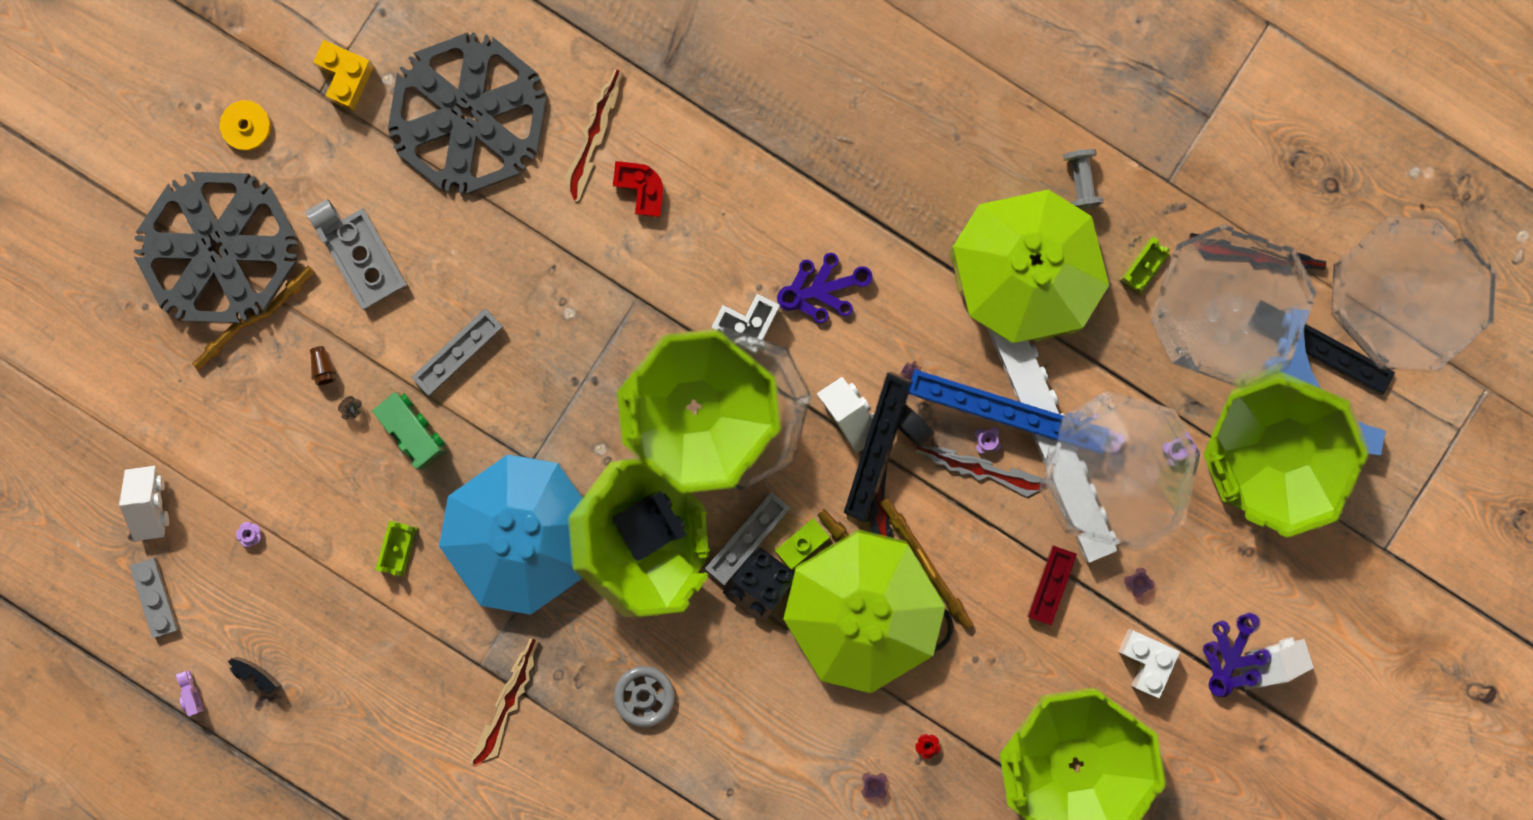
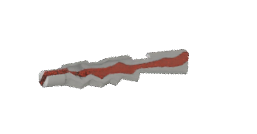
M927 445L922 447L916 446L915 449L916 453L930 457L935 464H944L949 471H959L961 475L970 473L979 481L989 476L1026 497L1050 485V481L1014 468H1010V472L993 467L991 461L973 456L955 454L956 450Z

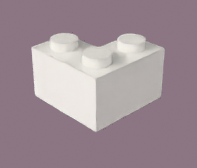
M756 294L746 316L722 305L711 329H716L725 337L758 352L780 305L759 294Z
M841 377L818 392L817 395L855 452L858 453L864 448L874 414L868 413L871 407L865 398H858L860 393L853 383L848 385L844 378Z
M155 466L127 469L124 472L119 506L134 541L164 537L165 527L169 526L168 513L162 509L161 491L165 488L164 478L162 475L159 476Z
M1128 629L1118 652L1141 662L1131 686L1160 698L1180 651Z
M1293 637L1278 641L1279 644L1265 648L1272 656L1269 663L1263 666L1255 664L1238 668L1241 676L1252 669L1258 670L1262 675V681L1255 686L1244 685L1245 690L1288 682L1313 669L1305 639L1294 641ZM1259 648L1245 651L1244 654L1245 656L1254 654ZM1260 653V657H1261V659L1264 661L1265 658H1264V656ZM1251 674V679L1255 681V677Z

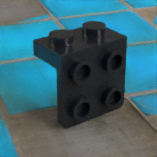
M661 491L649 494L615 515L612 519L628 550L637 561L644 559L669 542L680 540L686 536L684 522L678 515L675 516L671 509L673 505L670 498Z
M757 547L722 593L731 602L739 604L747 610L753 618L764 622L791 586L794 571L761 547Z

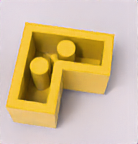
M323 40L313 63L319 69L335 75L325 96L330 101L354 111L374 65L366 58Z

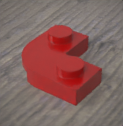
M615 161L613 187L637 190L635 215L660 218L663 199V184L660 176L650 166L645 164Z

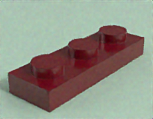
M1054 545L1051 546L1027 617L1052 626L1077 556L1076 553Z

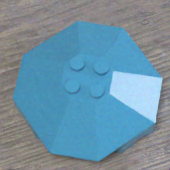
M507 454L448 496L439 547L480 606L531 615L583 579L573 570L569 516L584 497L560 463Z

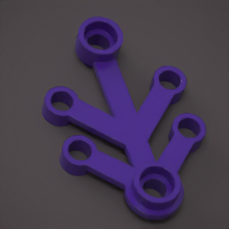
M830 252L824 256L823 265L811 287L800 290L807 275L812 274L814 271L813 262L806 259L800 263L799 272L791 286H785L780 289L777 295V302L783 310L793 311L799 309L812 316L815 322L819 324L825 323L828 319L827 310L824 308L817 309L804 301V299L814 297L836 309L841 316L846 317L852 313V304L848 301H841L828 294V292L852 285L866 287L872 281V272L869 268L861 266L854 270L853 275L824 283L832 268L838 264V256ZM828 256L835 258L836 262L833 265L827 264L826 258ZM804 263L811 265L812 268L809 272L802 270ZM864 273L867 276V280L860 282L857 279L858 274ZM787 294H792L794 296V301L792 303H787L785 301V296ZM847 304L850 307V311L842 313L840 310L841 305ZM823 311L826 315L825 319L818 320L816 313Z
M1248 612L1238 617L1236 625L1240 632L1232 648L1227 636L1230 632L1229 624L1221 620L1212 626L1213 634L1217 637L1218 643L1216 641L1206 643L1203 646V652L1208 658L1213 673L1209 681V689L1215 696L1227 697L1233 692L1234 687L1244 685L1255 686L1262 681V675L1256 669H1252L1242 676L1232 677L1236 668L1255 664L1263 666L1272 659L1271 653L1264 648L1256 651L1254 654L1241 656L1250 635L1260 627V619L1254 613ZM1219 625L1223 628V632L1220 631ZM1210 646L1213 647L1214 653L1211 652ZM1220 652H1222L1225 661L1223 669L1217 656ZM1260 653L1264 656V661L1261 659ZM1251 674L1255 677V681L1251 679Z

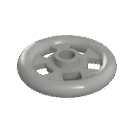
M639 666L632 668L621 676L615 686L614 704L617 712L626 722L637 727H651L661 723L670 714L674 705L675 694L671 681L663 672L653 667ZM644 676L646 684L635 686L633 679ZM656 681L663 688V691L659 694L651 686ZM625 691H632V702H624ZM641 692H647L649 694V699L647 701H642L640 699ZM656 700L663 704L657 713L651 709ZM635 706L645 710L643 717L633 714Z

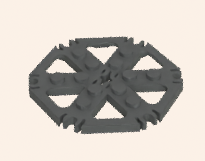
M468 32L414 52L413 54L420 58L421 61L419 62L414 57L409 56L408 59L414 66L411 70L400 67L401 72L407 78L400 76L397 72L388 131L398 128V130L391 131L389 136L391 138L401 137V142L394 145V149L401 150L406 147L403 151L396 152L441 190H443L445 180H447L445 183L447 192L451 191V186L454 183L459 184L460 194L465 192V184H467L466 194H470L522 174L515 169V165L521 170L525 171L527 169L521 163L523 157H529L534 161L535 157L528 149L535 151L538 155L547 96L536 99V97L544 96L546 92L544 89L534 90V85L541 82L540 77H533L529 80L532 76L538 75L535 70L493 36L490 46H488L490 43L488 35H485L484 41L478 44L476 43L475 33L470 35V43H468ZM453 49L463 51L464 56L458 89L431 68L430 61L434 56ZM493 55L501 56L518 70L519 77L516 81L485 92L489 62ZM409 87H415L441 108L411 121H405L401 116L404 94ZM459 105L463 109L465 108L467 110L473 108L471 113L474 115L473 117L478 121L476 122L475 120H473L472 118L470 119L469 117L462 119L464 114L461 112L462 110L457 106ZM527 105L533 109L530 134L525 139L517 138L494 119ZM450 135L446 164L443 170H433L416 156V147ZM477 138L504 159L502 169L478 178L471 174Z
M191 172L195 180L193 182L188 174H184L186 184L179 186L178 182L173 180L172 185L176 189L173 192L171 185L168 183L137 229V234H146V236H135L137 242H144V247L142 249H134V253L144 257L134 258L161 309L164 308V311L168 314L172 308H178V312L175 315L176 319L187 323L242 324L238 317V314H240L241 319L248 322L247 311L252 309L257 316H260L261 311L257 307L260 304L262 311L265 312L297 264L295 261L288 262L287 259H298L296 254L288 253V249L291 246H298L299 244L295 240L288 239L298 238L272 188L269 187L268 189V185L265 182L260 188H254L258 180L255 176H251L249 173ZM207 183L233 184L236 186V194L217 221L202 192V188ZM170 202H177L194 234L159 233L155 230L154 225L165 207ZM262 204L268 205L279 225V232L274 236L242 235ZM210 237L219 245H223L219 248L222 259L216 252H210L213 248V242ZM155 259L191 260L174 287L170 290H164L161 287L152 269V263ZM239 262L275 263L277 271L262 292L256 293L253 291ZM216 275L229 301V308L223 312L196 310L195 304Z

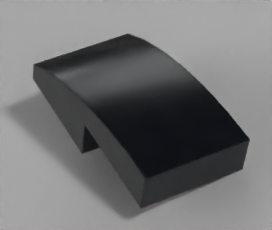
M234 657L228 661L231 665L230 671L237 679L240 680L242 678L245 681L254 676V683L262 692L267 691L269 694L281 686L269 672L249 660Z

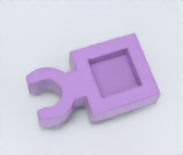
M190 670L176 674L177 681L182 690L180 692L182 697L179 699L182 710L187 712L188 716L204 711L197 687H194Z

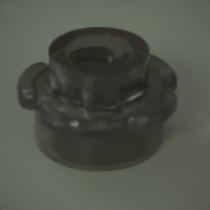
M353 396L343 399L338 406V411L342 414L341 417L345 420L356 418L361 413L362 402Z

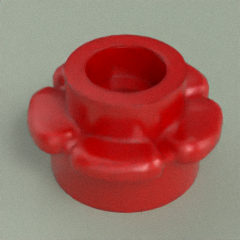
M933 734L921 735L918 738V743L915 744L916 752L921 754L922 758L931 759L940 752L939 739ZM926 744H930L929 749L926 748Z

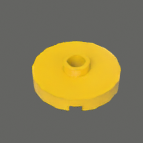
M240 100L232 103L224 110L220 118L219 128L223 139L230 146L240 151H251L262 146L266 139H268L271 133V121L268 113L259 104L253 101ZM243 121H248L246 129H241Z

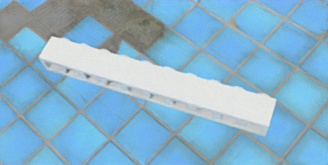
M988 328V333L1017 401L1059 414L1056 404L1059 403L1053 389L1050 391L1045 381H1048L1049 378L1043 366L1039 367L1036 358L1039 355L1034 343L1029 344L1027 340L1013 344ZM1032 434L1085 562L1090 563L1116 552L1117 537L1113 530L1109 531L1105 523L1108 521L1107 514L1104 508H1099L1095 498L1098 497V493L1094 484L1088 483L1085 476L1088 474V469L1083 460L1079 461L1075 452L1078 451V448Z

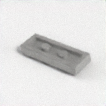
M152 558L130 565L152 638L179 630L157 559Z

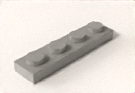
M485 308L411 378L428 396L432 395L504 327Z
M771 492L705 569L725 585L790 510V507Z

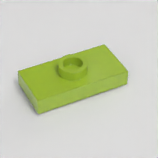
M812 518L775 551L788 567L793 569L830 536Z

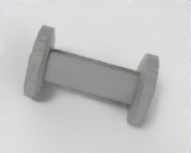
M1096 149L1077 150L1063 155L1064 161H1072L1077 200L1071 202V204L1078 208H1090L1104 203L1103 197H1095L1090 158L1097 155Z

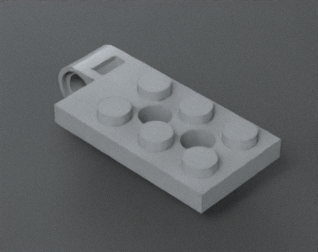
M327 198L306 210L310 222L316 229L322 242L328 248L362 310L368 309L408 286L365 209L362 208L341 220L335 207ZM358 247H364L367 250V256L362 261H357L354 258V251ZM370 269H377L379 271V279L374 283H370L366 279V274Z

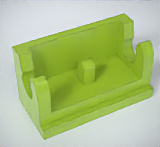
M1153 236L1141 249L1120 281L1138 294H1141L1169 256L1170 249L1161 246L1159 240Z
M396 521L388 522L376 571L391 573L395 576L405 575L418 527Z

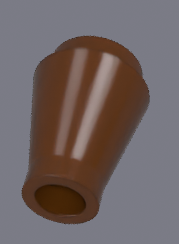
M318 346L310 349L311 379L315 381L316 385H326L334 382L336 371L325 351V347Z

